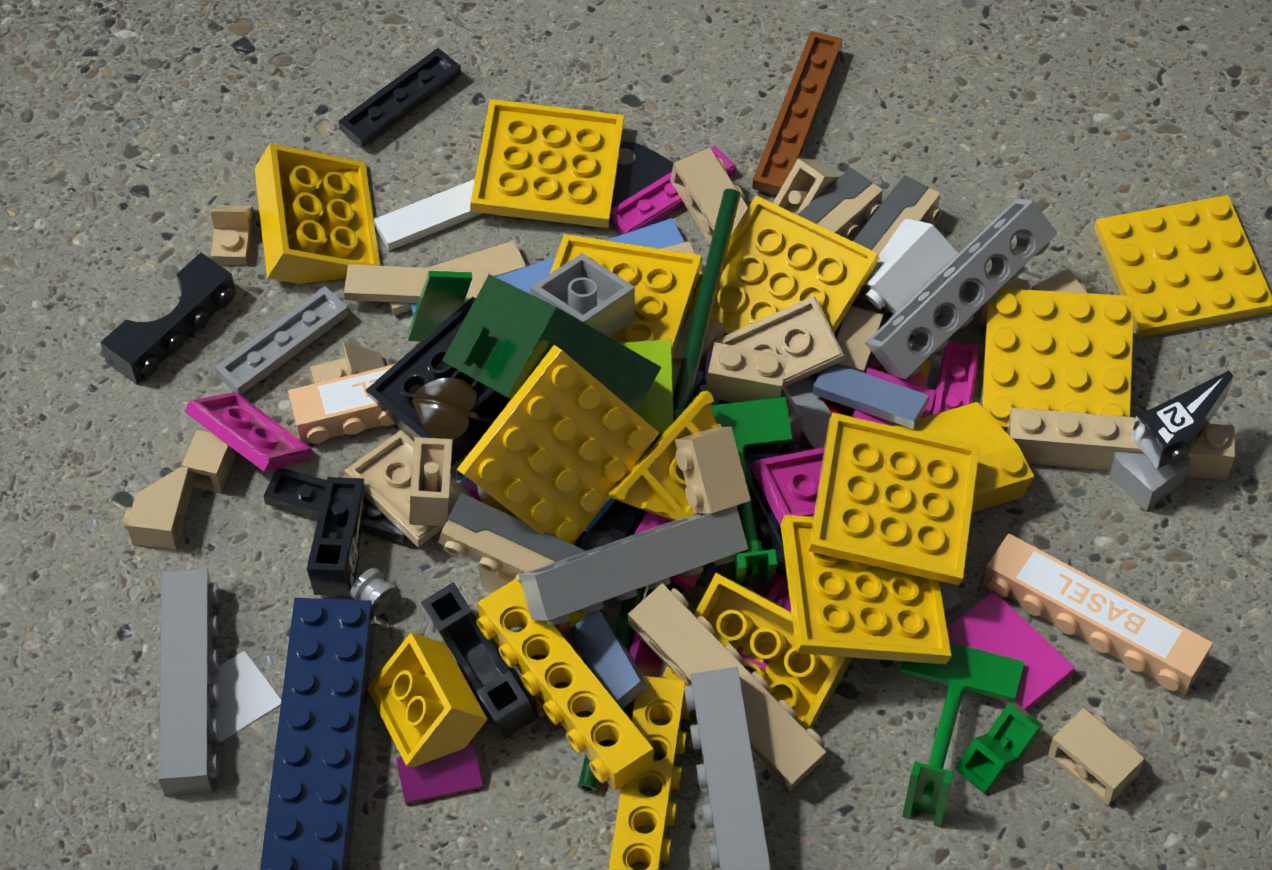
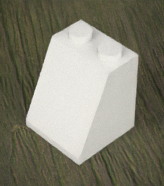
M906 218L879 254L880 260L864 283V287L868 290L865 296L878 309L883 307L893 317L959 253L933 224ZM966 283L962 286L960 293L967 287ZM938 308L936 311L935 319L942 313L941 308Z

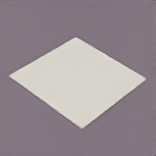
M245 651L220 665L219 672L212 673V684L217 683L219 690V707H212V719H218L220 742L281 704L280 697Z

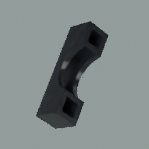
M202 252L176 274L181 298L177 306L169 314L150 322L124 320L100 342L106 363L137 385L146 376L152 375L160 363L171 353H176L194 332L204 328L209 319L221 308L228 306L236 295L232 273Z
M455 583L449 584L421 601L430 620L503 737L507 738L536 720L538 717L528 698L498 655L490 640L480 631L474 613Z

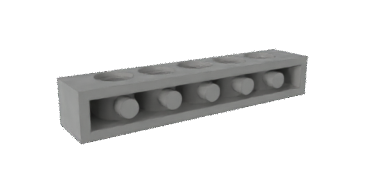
M1016 198L870 337L865 344L890 375L902 379L914 376L922 369L923 362L932 353L942 350L948 344V338L957 329L967 326L973 320L974 313L983 304L990 303L999 295V289L1007 281L1015 279L1024 271V265L1032 257L1040 255L1049 247V241L1057 234V231L1034 201ZM1016 235L1017 244L1015 248L1012 249L1011 241L1013 237ZM991 259L992 267L987 274L986 264ZM966 283L967 291L965 296L961 298L960 291ZM938 308H941V318L936 322L935 313ZM915 332L916 341L910 347L909 339L912 333Z

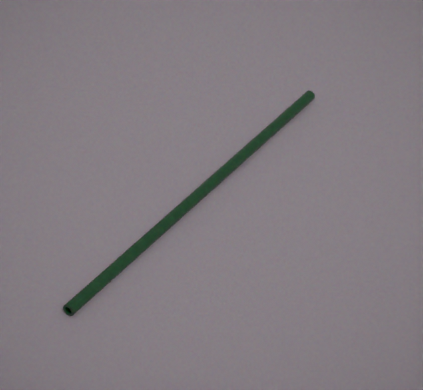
M725 189L723 191L673 394L674 410L686 409L691 403L741 196L740 192L735 189ZM646 586L637 589V596L622 602L616 632L628 653L630 652L635 632L628 625V613L643 601ZM609 739L602 740L598 744L607 747ZM585 755L577 787L586 792H596L599 780L591 771L589 766L591 761Z

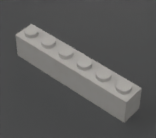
M733 506L712 514L695 513L519 575L531 620L547 621V625H556L570 620L569 613L580 609L582 613L599 610L604 607L603 601L615 597V601H621L638 595V588L648 585L649 589H655L662 583L666 586L671 583L670 577L681 573L682 577L699 574L704 571L702 565L711 562L714 565L732 562L736 560L735 554L747 550L748 546L737 506Z
M208 568L161 572L159 782L164 796L212 793V778L219 777L218 755L212 754V742L219 741L218 719H212V707H219L217 683L212 684V673L219 672L218 650L212 649V639L219 638L217 615L212 616L213 605H219V589L217 582L211 583Z
M738 667L690 674L691 686H685L684 691L687 710H696L698 725H691L690 729L693 749H702L704 764L696 765L699 787L700 789L708 788L710 804H703L702 807L706 829L714 828L716 844L709 845L712 869L771 870Z

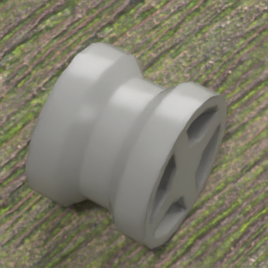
M371 568L358 577L350 593L355 600H371L374 616H379L394 604L398 597L399 589L393 583H387L384 580V574L379 569Z

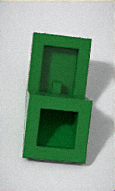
M1015 701L1009 702L988 733L974 738L954 769L983 793H986L1025 754L1044 725Z

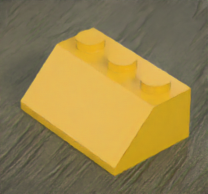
M410 632L367 688L405 765L411 768L464 749L488 720L447 645Z

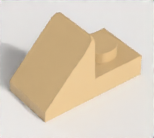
M218 205L211 210L214 225L211 259L217 264H248L254 212L253 205Z
M343 342L345 358L310 367L313 382L315 384L384 367L381 354Z

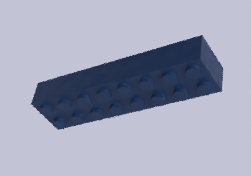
M294 598L260 870H349L368 694L367 688L369 685L375 629L371 600Z

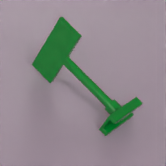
M428 271L407 334L408 341L421 342L467 302L465 298L473 279L472 272Z
M786 397L711 405L716 424H721L722 427H732L751 500L737 505L748 549L736 555L733 571L734 582L743 586L745 577L763 575L765 585L772 584L777 567L775 549L763 551L762 541H758L744 448L792 441ZM685 409L674 410L675 420Z
M949 642L951 658L947 664L903 661L900 673L944 684L949 688L928 764L914 761L902 817L910 819L912 809L935 815L933 825L941 827L954 773L953 771L943 769L964 691L1009 702L1015 701L1025 661Z

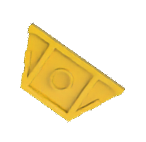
M702 391L634 467L611 490L608 495L612 499L672 521L695 514L686 499L685 489L687 485L684 473L676 461L677 447L675 440L714 427H722L721 424H716L710 404L714 402L712 394L709 391Z

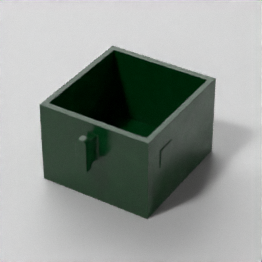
M490 274L442 360L512 399L553 345H555L636 413L661 369V366L556 306Z

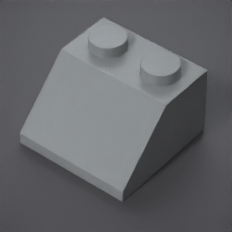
M583 253L530 287V293L556 306L608 337L634 321L635 287Z

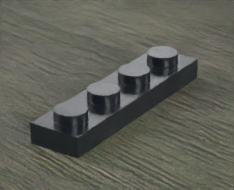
M439 48L435 49L338 121L339 130L361 148L365 147L461 75V65Z
M278 468L275 470L264 493V502L270 506L318 519L327 480L285 468ZM364 496L361 531L404 543L407 536Z

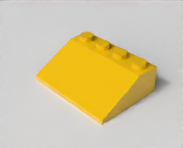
M269 143L254 168L267 278L305 284L346 279L348 264L380 266L366 163Z
M978 402L920 418L914 429L903 425L894 426L980 446L971 513L1022 498L1034 479V475L1019 445Z
M715 573L694 613L696 618L702 616L712 625L716 631L713 636L723 646L730 644L735 650L740 646L744 648L743 654L761 663L764 659L770 661L765 670L760 665L745 660L741 662V665L750 674L755 671L763 677L770 687L768 692L777 702L784 700L792 707L797 714L795 720L805 730L813 727L852 660V657L797 654L791 611L718 573ZM668 666L666 667L662 675L663 677L681 680Z

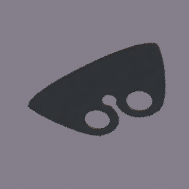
M629 141L621 142L620 149H631L635 153V160L627 165L618 163L611 208H614L671 173L674 163L643 145Z

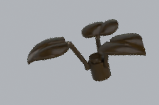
M441 378L431 381L422 386L413 396V404L423 427L429 434L438 439L454 440L463 436L469 429L470 418L490 425L496 420V418L472 411L478 401L477 391L469 383L458 378ZM477 486L483 503L521 520Z

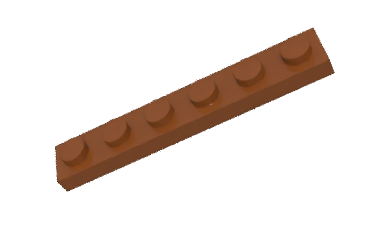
M814 31L810 32L754 175L752 189L778 195L797 159L801 157L842 49L843 38Z

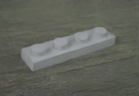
M324 286L215 366L216 375L232 391L241 396L349 315L348 306Z

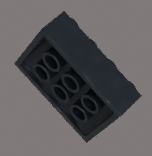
M473 296L365 390L367 395L413 441L415 437L436 438L423 427L413 404L414 394L431 381L441 378H458L466 381L478 394L477 404L472 411L488 417L496 418L511 401L510 398L442 361L476 299ZM470 418V426L463 436L452 440L451 467L479 442L491 426L490 424Z

